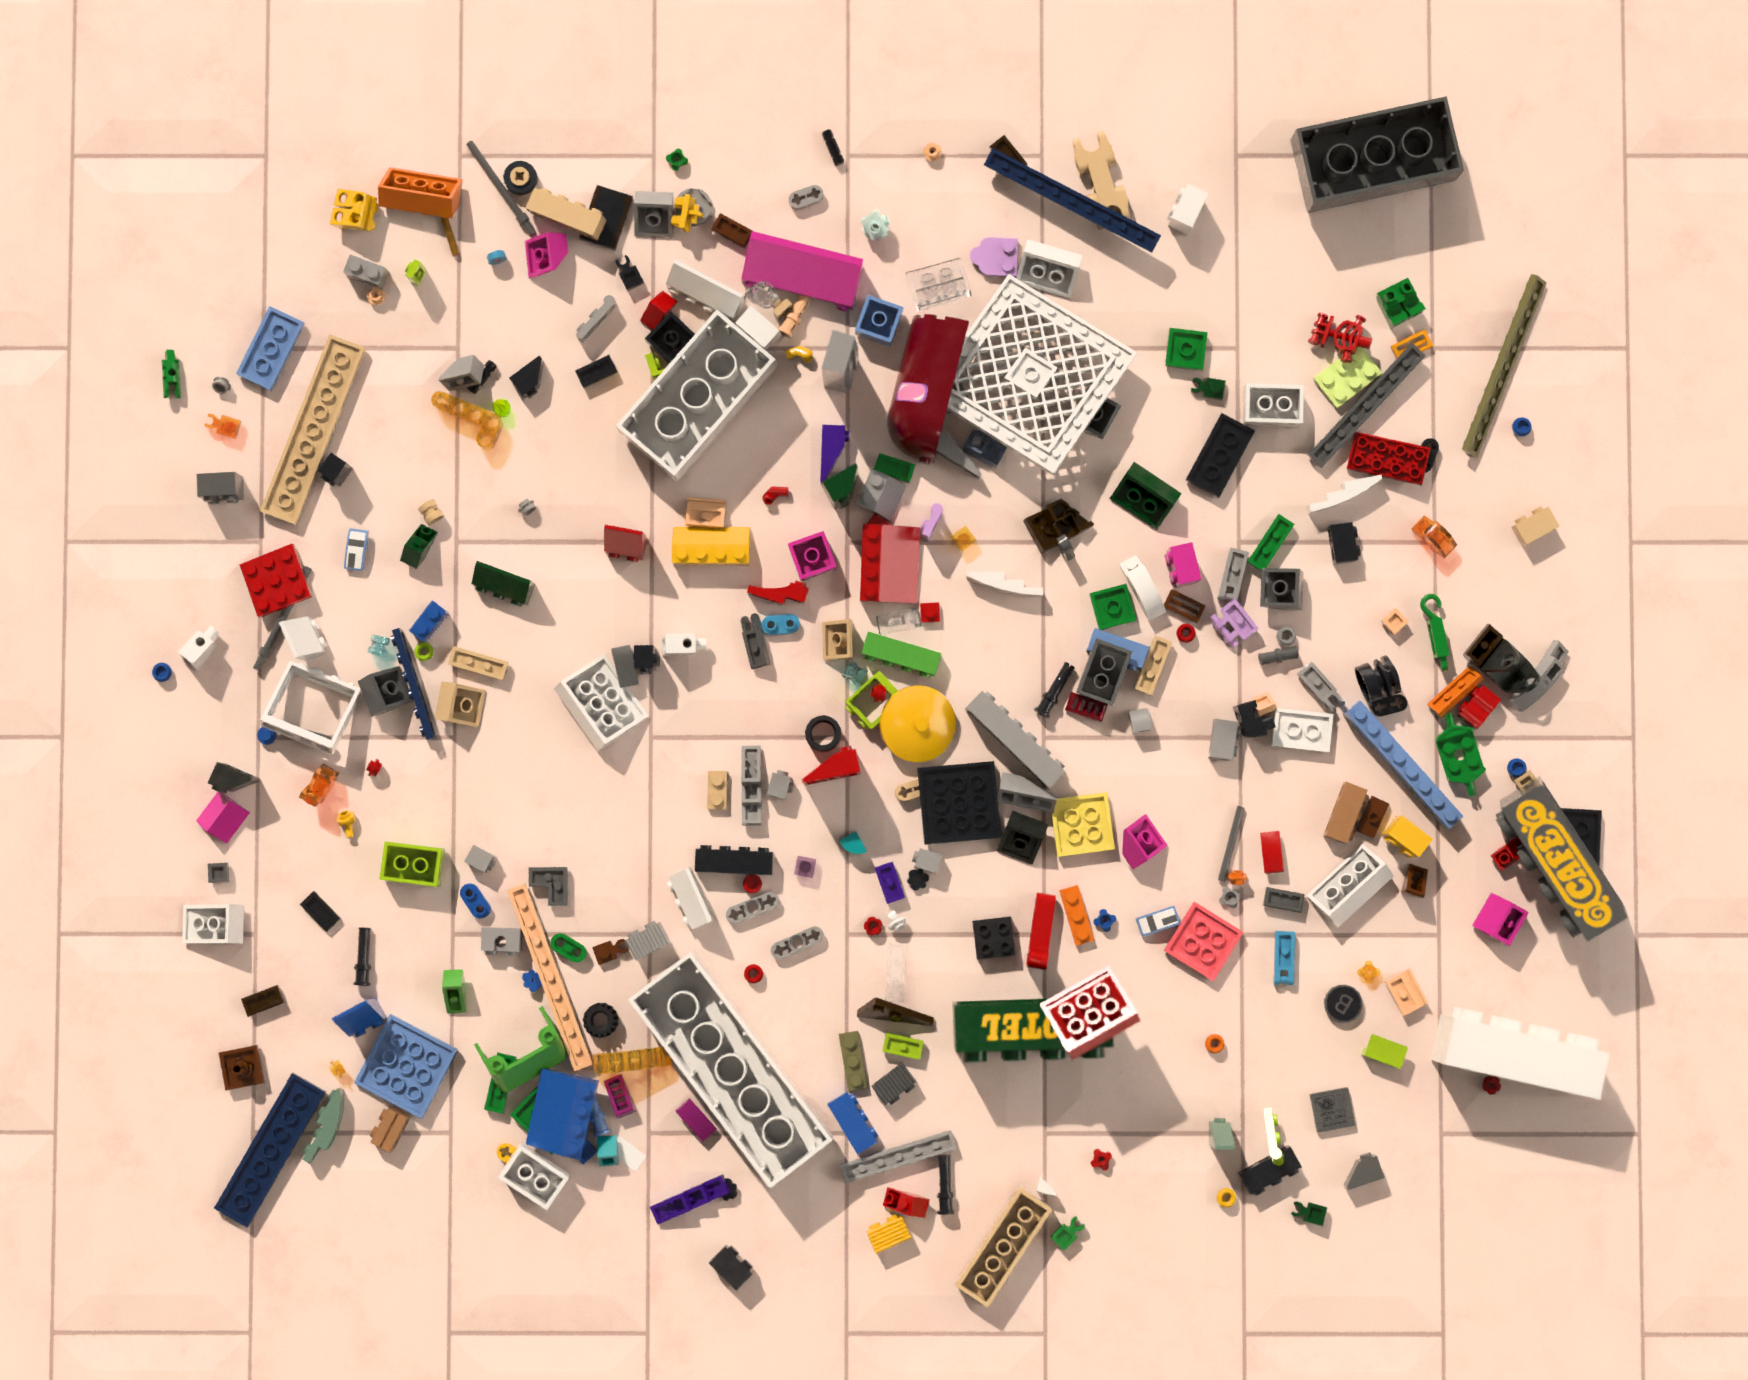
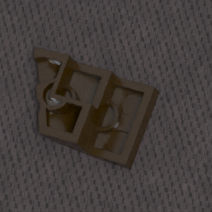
M1063 499L1046 505L1042 511L1023 520L1041 554L1057 547L1056 538L1063 534L1070 540L1094 526L1092 521H1087L1079 515L1080 512L1071 508Z

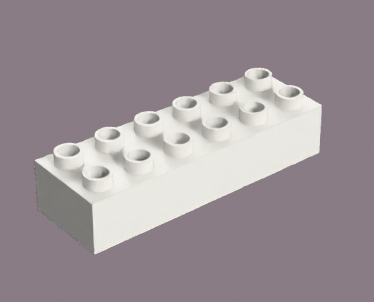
M694 951L688 953L628 999L769 1188L833 1140L831 1132Z

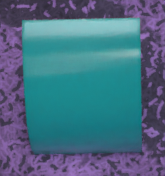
M857 832L839 840L841 845L850 853L863 854L867 852Z
M616 1135L597 1137L599 1167L619 1165Z

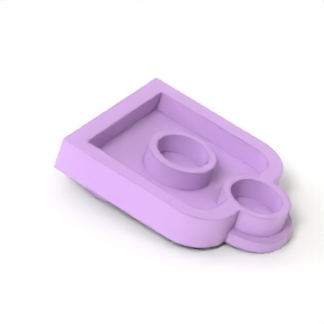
M987 237L981 241L980 246L971 250L970 260L973 264L979 266V270L984 276L1007 277L1010 274L1013 277H1017L1018 238Z

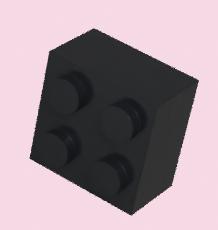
M671 311L645 337V341L670 364L695 334Z

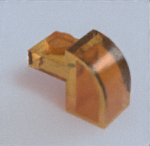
M1425 515L1411 528L1413 533L1428 543L1431 550L1444 559L1457 546L1452 535L1436 520L1432 521Z
M323 763L314 772L311 782L300 793L299 798L314 807L319 803L322 804L332 790L339 772Z

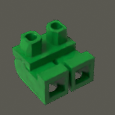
M1409 278L1378 292V296H1376L1377 303L1390 329L1423 313L1426 309L1417 297V293Z

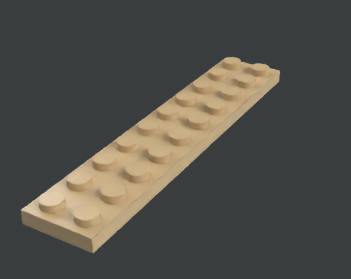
M329 334L260 512L297 526L366 350L365 347Z

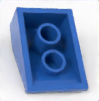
M372 998L338 1014L332 1020L347 1036L355 1035L358 1038L366 1033L365 1029L371 1026L375 1029L382 1025V1020L386 1019V1016L377 998Z

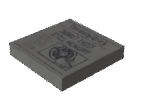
M1348 1087L1309 1094L1317 1133L1355 1126Z

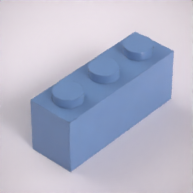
M1097 628L1093 629L1087 652L1091 653L1097 638L1133 651L1127 669L1132 671L1142 669L1149 646Z

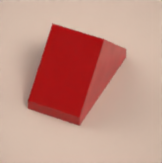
M662 290L649 302L640 321L653 330L672 311L678 301Z

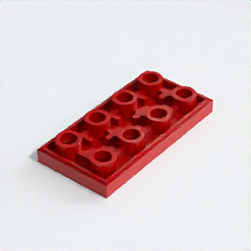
M1355 432L1346 469L1374 476L1382 475L1383 478L1422 486L1431 448Z

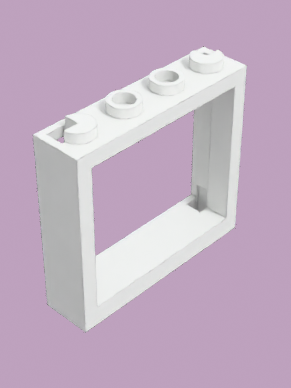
M289 661L260 719L261 727L333 755L362 696L361 689L354 686V683L343 682L337 676L331 675L330 677L319 669H310L302 662L299 664ZM293 675L352 697L332 740L273 717Z

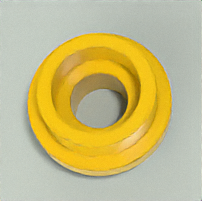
M1223 1188L1217 1193V1202L1222 1207H1231L1236 1202V1194L1230 1188ZM1228 1194L1230 1196L1229 1200L1224 1201L1223 1195Z

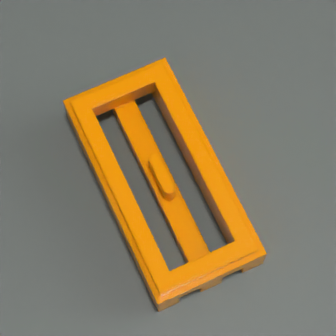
M1424 329L1391 345L1390 348L1393 350L1394 356L1397 358L1407 348L1405 347L1398 351L1397 347L1422 335L1424 339L1413 344L1417 347L1427 342L1428 345L1420 348L1422 352L1432 348L1433 344L1426 330Z

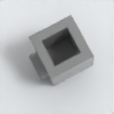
M777 770V773L772 772L767 795L786 800L788 792L792 793L794 782L791 781L792 777L788 776V772Z

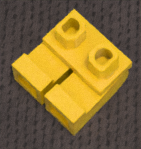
M337 189L334 205L339 208L333 207L330 224L343 230L373 231L376 225L373 216L374 213L376 214L379 211L380 207L377 203V198L359 191ZM342 195L346 196L344 203H341ZM340 213L342 217L341 221L338 222L337 215Z

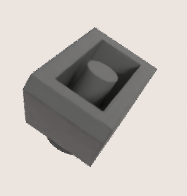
M1371 1152L1360 1155V1159L1355 1160L1344 1183L1345 1189L1350 1190L1385 1178L1377 1155H1371Z

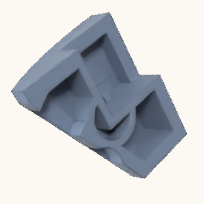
M972 430L964 444L963 452L997 468L1008 447L980 430Z

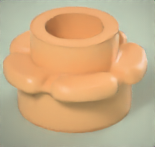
M928 143L927 147L923 149V155H925L928 161L938 160L941 157V147L935 145V143Z
M372 287L366 294V297L369 299L368 302L372 305L382 304L385 297L384 290L379 287Z

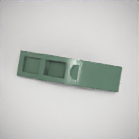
M341 1087L336 1091L334 1089L331 1091L327 1098L329 1100L327 1106H322L317 1114L319 1117L317 1123L323 1127H318L313 1135L315 1137L313 1143H309L303 1151L305 1156L302 1160L307 1163H311L321 1148L325 1151L329 1150L335 1140L344 1110V1089Z

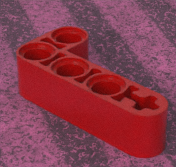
M1036 893L1026 962L1027 968L1047 970L1056 895Z

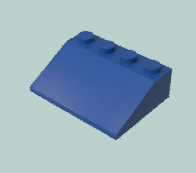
M542 1068L526 1145L580 1160L585 1148L599 1080Z

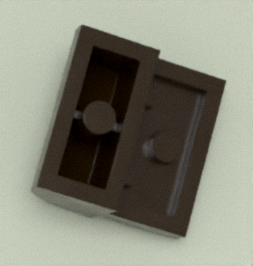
M1486 624L1463 653L1464 658L1481 670L1480 667L1504 639L1503 635L1490 624Z

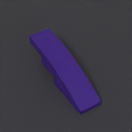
M724 1174L656 1203L650 1206V1209L658 1225L730 1193L731 1190Z

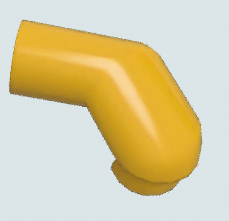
M797 346L785 351L788 360L797 356L803 358L806 363L813 360V352L803 346Z

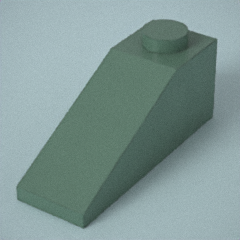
M1214 1118V1121H1209V1145L1215 1150H1235L1231 1124L1225 1121V1118Z

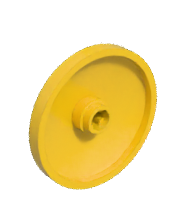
M922 685L908 686L897 691L888 699L880 716V733L886 747L897 757L909 762H926L942 754L951 743L956 728L955 713L948 699L939 691Z

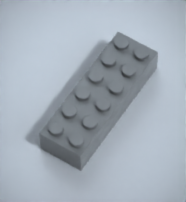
M832 330L822 364L824 387L846 393L847 388L851 389L854 379L853 370L856 371L859 363L858 343L855 336Z
M981 691L965 710L1043 786L1049 789L1066 772L1063 769L1065 767L1064 764L1058 759L1053 760L1049 756L1051 752L1044 745L1040 747L1035 742L1037 738L1031 732L1026 733L1021 729L1023 725L1016 718L1012 720L1008 716L1010 712L1003 705L998 706L994 702L995 697L991 693Z

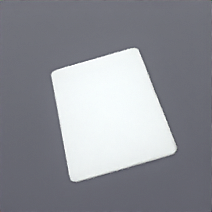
M619 1136L617 1138L619 1160L633 1171H637L645 1160L646 1155Z

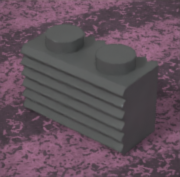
M901 1062L871 1086L885 1105L888 1103L892 1105L900 1099L899 1094L903 1091L908 1093L916 1087L914 1085L916 1079L904 1063Z

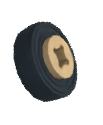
M521 160L509 164L503 175L504 184L507 189L517 195L530 193L538 180L534 167L530 163Z

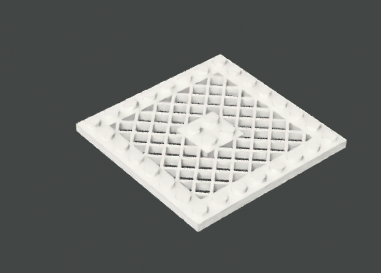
M1008 274L966 333L953 387L955 385L956 390L952 389L947 410L1046 472L1054 475L1133 362L1137 352ZM1021 308L1022 315L1013 317L1011 310ZM1025 309L1029 310L1032 313L1026 314ZM1008 311L1009 317L1003 318L1005 313ZM1037 318L1038 325L1029 326L1027 319ZM1041 318L1048 323L1042 324ZM1024 320L1025 327L1015 329L1014 322ZM1011 323L1012 330L1002 331L1001 324ZM996 326H998L999 332L992 333ZM1053 328L1055 335L1045 336L1043 329ZM1057 328L1065 333L1058 334ZM1040 330L1041 337L1032 339L1030 332ZM1027 333L1028 340L1018 341L1017 334ZM1013 335L1015 342L1005 344L1004 337ZM1000 337L1001 345L992 346L990 339ZM1069 337L1070 345L1061 346L1059 339ZM1073 338L1076 339V340H1078V341L1081 342V343H1076V344H1074ZM987 340L988 347L981 348ZM1056 340L1057 347L1048 349L1046 341ZM1043 342L1044 350L1034 351L1033 344ZM1020 346H1030V350L1025 348L1021 353ZM1016 347L1017 355L1008 356L1006 349ZM1085 347L1086 355L1077 356L1076 349ZM1089 348L1096 351L1097 353L1090 354ZM1003 350L1004 357L995 359L993 351ZM1072 350L1073 357L1064 359L1062 351ZM990 352L991 359L981 361L980 354ZM1059 352L1060 359L1050 361L1049 354ZM1041 355H1045V356H1046V360H1044V359L1041 358L1040 356H1041ZM977 356L978 362L971 363L974 357ZM1101 357L1103 364L1093 366L1092 359ZM1016 360L1014 365L1010 368L1009 361ZM1088 360L1089 367L1080 368L1078 361ZM1006 362L1007 369L997 371L996 364ZM1075 362L1076 369L1067 371L1065 364ZM992 365L994 372L984 374L982 366ZM1056 365H1062L1063 372L1056 373ZM979 367L980 374L971 376L969 369ZM966 370L967 377L960 378ZM1102 370L1096 378L1095 371ZM1091 372L1092 379L1083 381L1081 374ZM1006 375L1004 377L1006 383L1000 384L999 376ZM1078 375L1079 382L1069 383L1068 376ZM995 377L996 384L987 386L985 379ZM1064 377L1066 384L1056 386L1055 379ZM982 380L983 387L973 389L972 381ZM1051 380L1053 387L1045 388ZM969 382L970 389L960 391L959 384ZM1091 385L1089 390L1085 393L1084 386ZM1011 387L1013 394L1003 396L1001 389ZM1080 387L1082 394L1072 396L1071 389ZM1015 388H1017V389H1019L1020 391H1022V393H1017V394H1016ZM998 389L999 397L989 398L988 391ZM1067 389L1069 397L1059 398L1057 391ZM985 392L986 399L976 401L975 394ZM1054 392L1055 399L1046 401L1044 394ZM965 395H971L972 400L965 397ZM1041 395L1042 402L1032 404L1031 397L1037 400ZM1027 397L1029 404L1019 406L1018 398ZM1014 399L1015 407L1005 408L1004 401ZM1081 400L1075 408L1074 401ZM1001 402L1002 409L992 411L991 404ZM1070 402L1071 409L1062 411L1060 404ZM1057 404L1058 412L1048 413L1047 406ZM981 405H987L988 410L981 407ZM1043 407L1045 414L1035 416L1034 408ZM1030 409L1032 417L1022 418L1020 411ZM1017 412L1018 419L1008 421L1007 414ZM997 415H1004V420L997 417ZM1070 415L1066 423H1064L1063 416ZM1060 417L1061 424L1051 426L1050 419ZM1046 419L1048 427L1038 429L1036 421ZM1033 422L1034 430L1024 431L1023 424ZM1014 425H1020L1021 431L1015 428ZM1060 430L1054 438L1053 431ZM1049 432L1050 440L1041 441L1039 434ZM1036 434L1037 441L1031 438L1030 435Z

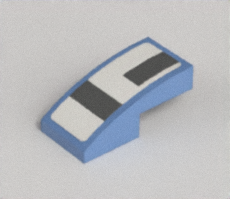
M349 528L344 569L364 570L365 554L368 547V530Z
M1175 906L1135 918L1141 937L1181 924Z

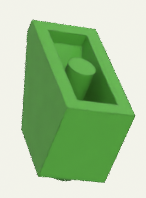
M463 969L444 970L442 991L446 1012L466 1013V987Z

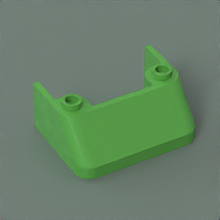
M543 1006L539 1007V1010L548 1025L542 1028L538 1034L542 1047L510 1065L499 1055L486 1059L478 1043L474 1044L496 1086L502 1092H509L540 1075L542 1068L550 1069L564 1061L567 1056L566 1048Z

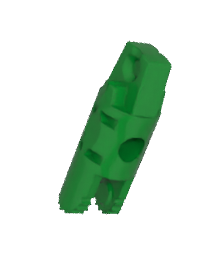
M167 349L165 351V360H162L163 398L169 397V385H174L175 398H181L179 360H175L174 349Z

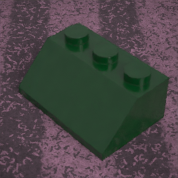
M1133 462L1109 499L1157 530L1182 493L1136 462Z
M856 463L822 482L823 490L834 509L839 507L841 510L850 504L849 502L852 499L858 478V466Z
M476 561L471 583L473 586H476V591L486 594V591L494 593L493 597L504 600V597L511 599V604L519 607L522 604L528 605L535 583L518 575Z

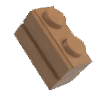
M388 1107L387 1110L383 1109L379 1116V1120H381L379 1126H375L370 1133L372 1138L370 1143L392 1153L411 1117L393 1107Z

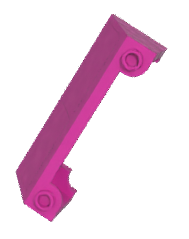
M752 231L741 280L742 283H745L744 286L755 289L756 286L763 285L834 303L837 306L836 309L847 312L848 309L853 310L864 265L861 258Z

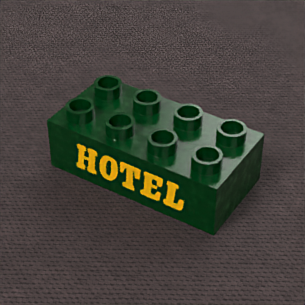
M1050 998L952 1002L955 1052H962L963 1062H986L987 1051H1001L1003 1061L1026 1060V1050H1040L1042 1060L1066 1059L1065 1047L1040 1005ZM1113 1037L1080 1055L1081 1058H1105L1104 1048L1114 1047Z

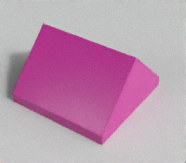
M217 792L196 822L206 832L227 844L250 812L223 792Z

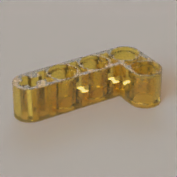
M437 391L432 395L431 402L436 409L480 427L476 442L483 450H491L495 446L503 428V421L497 414L442 391ZM443 398L449 403V407L444 403L439 404L437 400ZM457 404H462L463 410L459 413L454 412V407ZM476 411L480 412V418L472 420V414ZM497 419V426L489 427L490 420ZM489 436L491 439L490 443L482 445V438Z
M663 1046L592 1054L594 1074H610L672 1065L671 1056Z

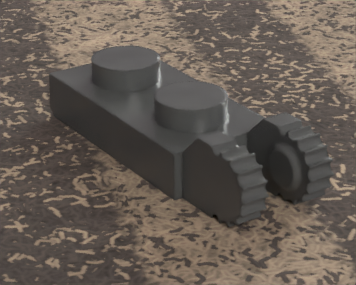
M751 614V623L747 616L741 617L742 635L751 669L771 665L758 614Z

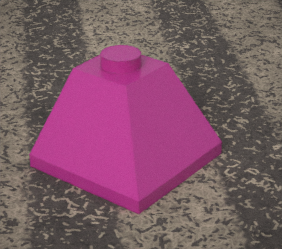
M547 232L525 241L529 278L556 270L568 253L566 234Z
M1147 814L1123 830L1122 855L1133 870L1168 846Z

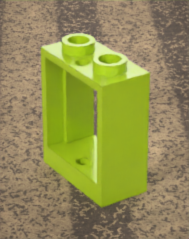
M880 671L874 674L845 701L847 704L845 708L852 716L856 714L860 718L858 722L865 730L869 728L872 731L880 723V716L871 723L853 702L876 680L886 687V691L891 696L898 691Z

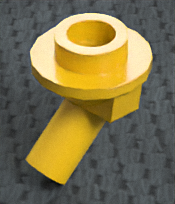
M348 810L339 813L336 821L340 826L345 825L346 838H353L352 823L356 821L355 814Z

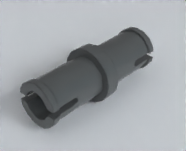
M1296 646L1258 653L1260 665L1274 662L1279 664L1284 660L1297 659L1299 657Z

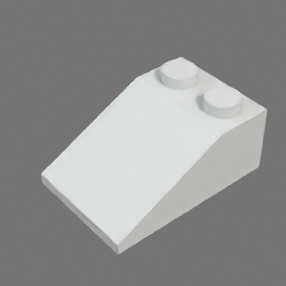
M307 616L279 622L296 659L307 662L327 653L325 650L327 644L323 636L320 637L317 632L319 626L315 619L312 620V618Z
M183 905L182 943L243 944L244 905Z

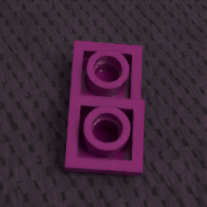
M690 1098L675 1110L702 1142L717 1129Z

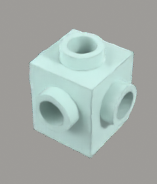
M879 209L874 210L860 220L864 226L862 230L867 238L881 240L888 235L887 231L890 229V221L885 214H881Z

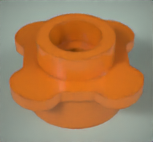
M1233 870L1232 873L1227 874L1230 884L1243 885L1245 880L1248 879L1247 874L1241 870Z

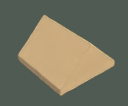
M852 619L822 622L823 660H853Z

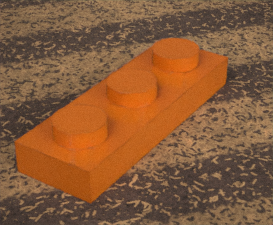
M1468 666L1427 705L1442 718L1484 679L1477 671Z
M1078 885L1059 890L1075 946L1094 941Z

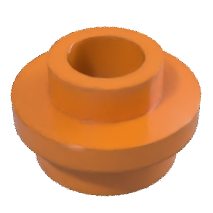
M1212 1034L1207 1037L1205 1047L1210 1053L1217 1054L1224 1049L1225 1043L1220 1035ZM1213 1040H1217V1047L1211 1046Z

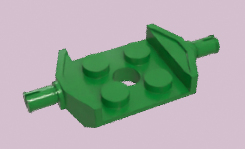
M1452 712L1445 714L1444 717L1448 726L1435 738V742L1447 781L1466 785L1469 797L1477 795L1473 783L1486 771V768L1483 766L1475 741L1474 729L1472 727L1456 725ZM1457 749L1462 750L1464 753L1462 760H1457L1454 757V752Z

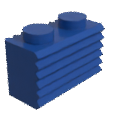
M432 600L409 631L421 641L428 642L433 633H435V630L440 627L444 618H447L449 612Z

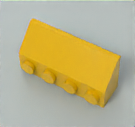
M673 527L672 564L750 566V527H724V529Z

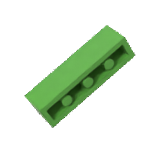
M869 631L861 655L865 656V660L875 662L876 659L881 660L883 665L889 667L898 665L901 666L902 671L909 673L915 670L920 672V676L926 678L935 676L942 654Z

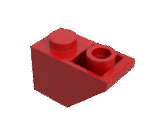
M887 1187L883 1206L908 1216L925 1218L930 1199Z

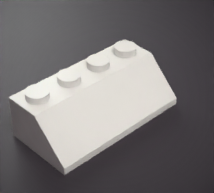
M674 260L666 281V286L669 288L668 291L677 296L679 294L685 296V300L692 304L697 302L703 305L702 309L709 313L718 310L729 320L735 321L745 302L743 294Z
M1362 844L1306 896L1338 928L1394 875L1386 863Z

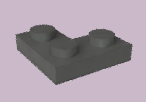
M528 867L529 887L548 886V906L568 905V867Z

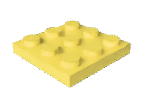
M1107 792L1057 799L1054 813H1051L1057 857L1115 849Z

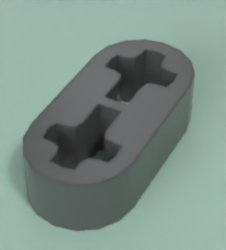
M1063 534L1056 538L1064 559L1068 562L1075 558L1073 547L1067 536Z

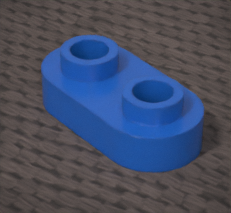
M472 883L465 884L460 890L462 900L474 917L479 919L486 918L491 911L489 902L477 885ZM469 889L473 891L471 897H468L466 894ZM479 905L483 906L484 908L483 912L481 913L477 911V907Z

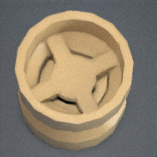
M434 499L427 501L418 508L419 512L426 516L425 521L428 526L444 517L442 511L437 510V503Z

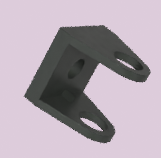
M1506 639L1499 643L1480 667L1501 690L1507 693L1529 692L1540 681V675L1533 665ZM1507 661L1508 666H1503L1504 662ZM1535 676L1532 684L1524 687L1525 682L1530 677Z

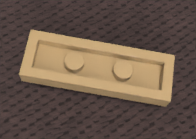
M1156 635L1154 636L1134 686L1135 690L1152 696L1173 642Z
M453 646L448 665L504 681L509 662Z

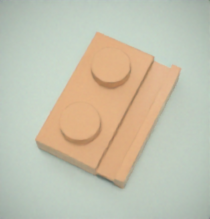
M688 497L686 526L724 529L726 500Z
M1407 969L1384 981L1402 1016L1428 1004L1411 969Z

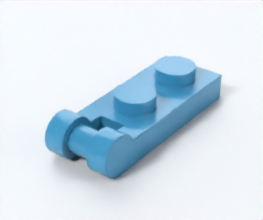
M1275 931L1273 985H1280L1281 983L1293 986L1295 932ZM1281 970H1287V976H1280Z

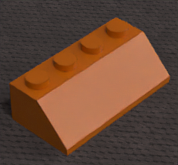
M389 167L378 185V204L380 207H386L387 209L453 218L458 209L463 179Z

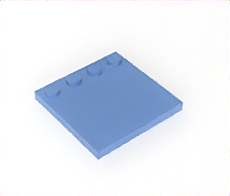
M390 1014L354 1083L423 1119L459 1049Z

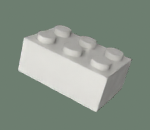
M1246 383L1243 392V424L1300 427L1303 424L1304 385Z
M521 1142L499 1173L498 1178L547 1210L569 1179V1173Z

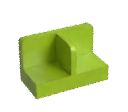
M1371 1034L1366 1048H1363L1361 1055L1401 1069L1408 1047Z

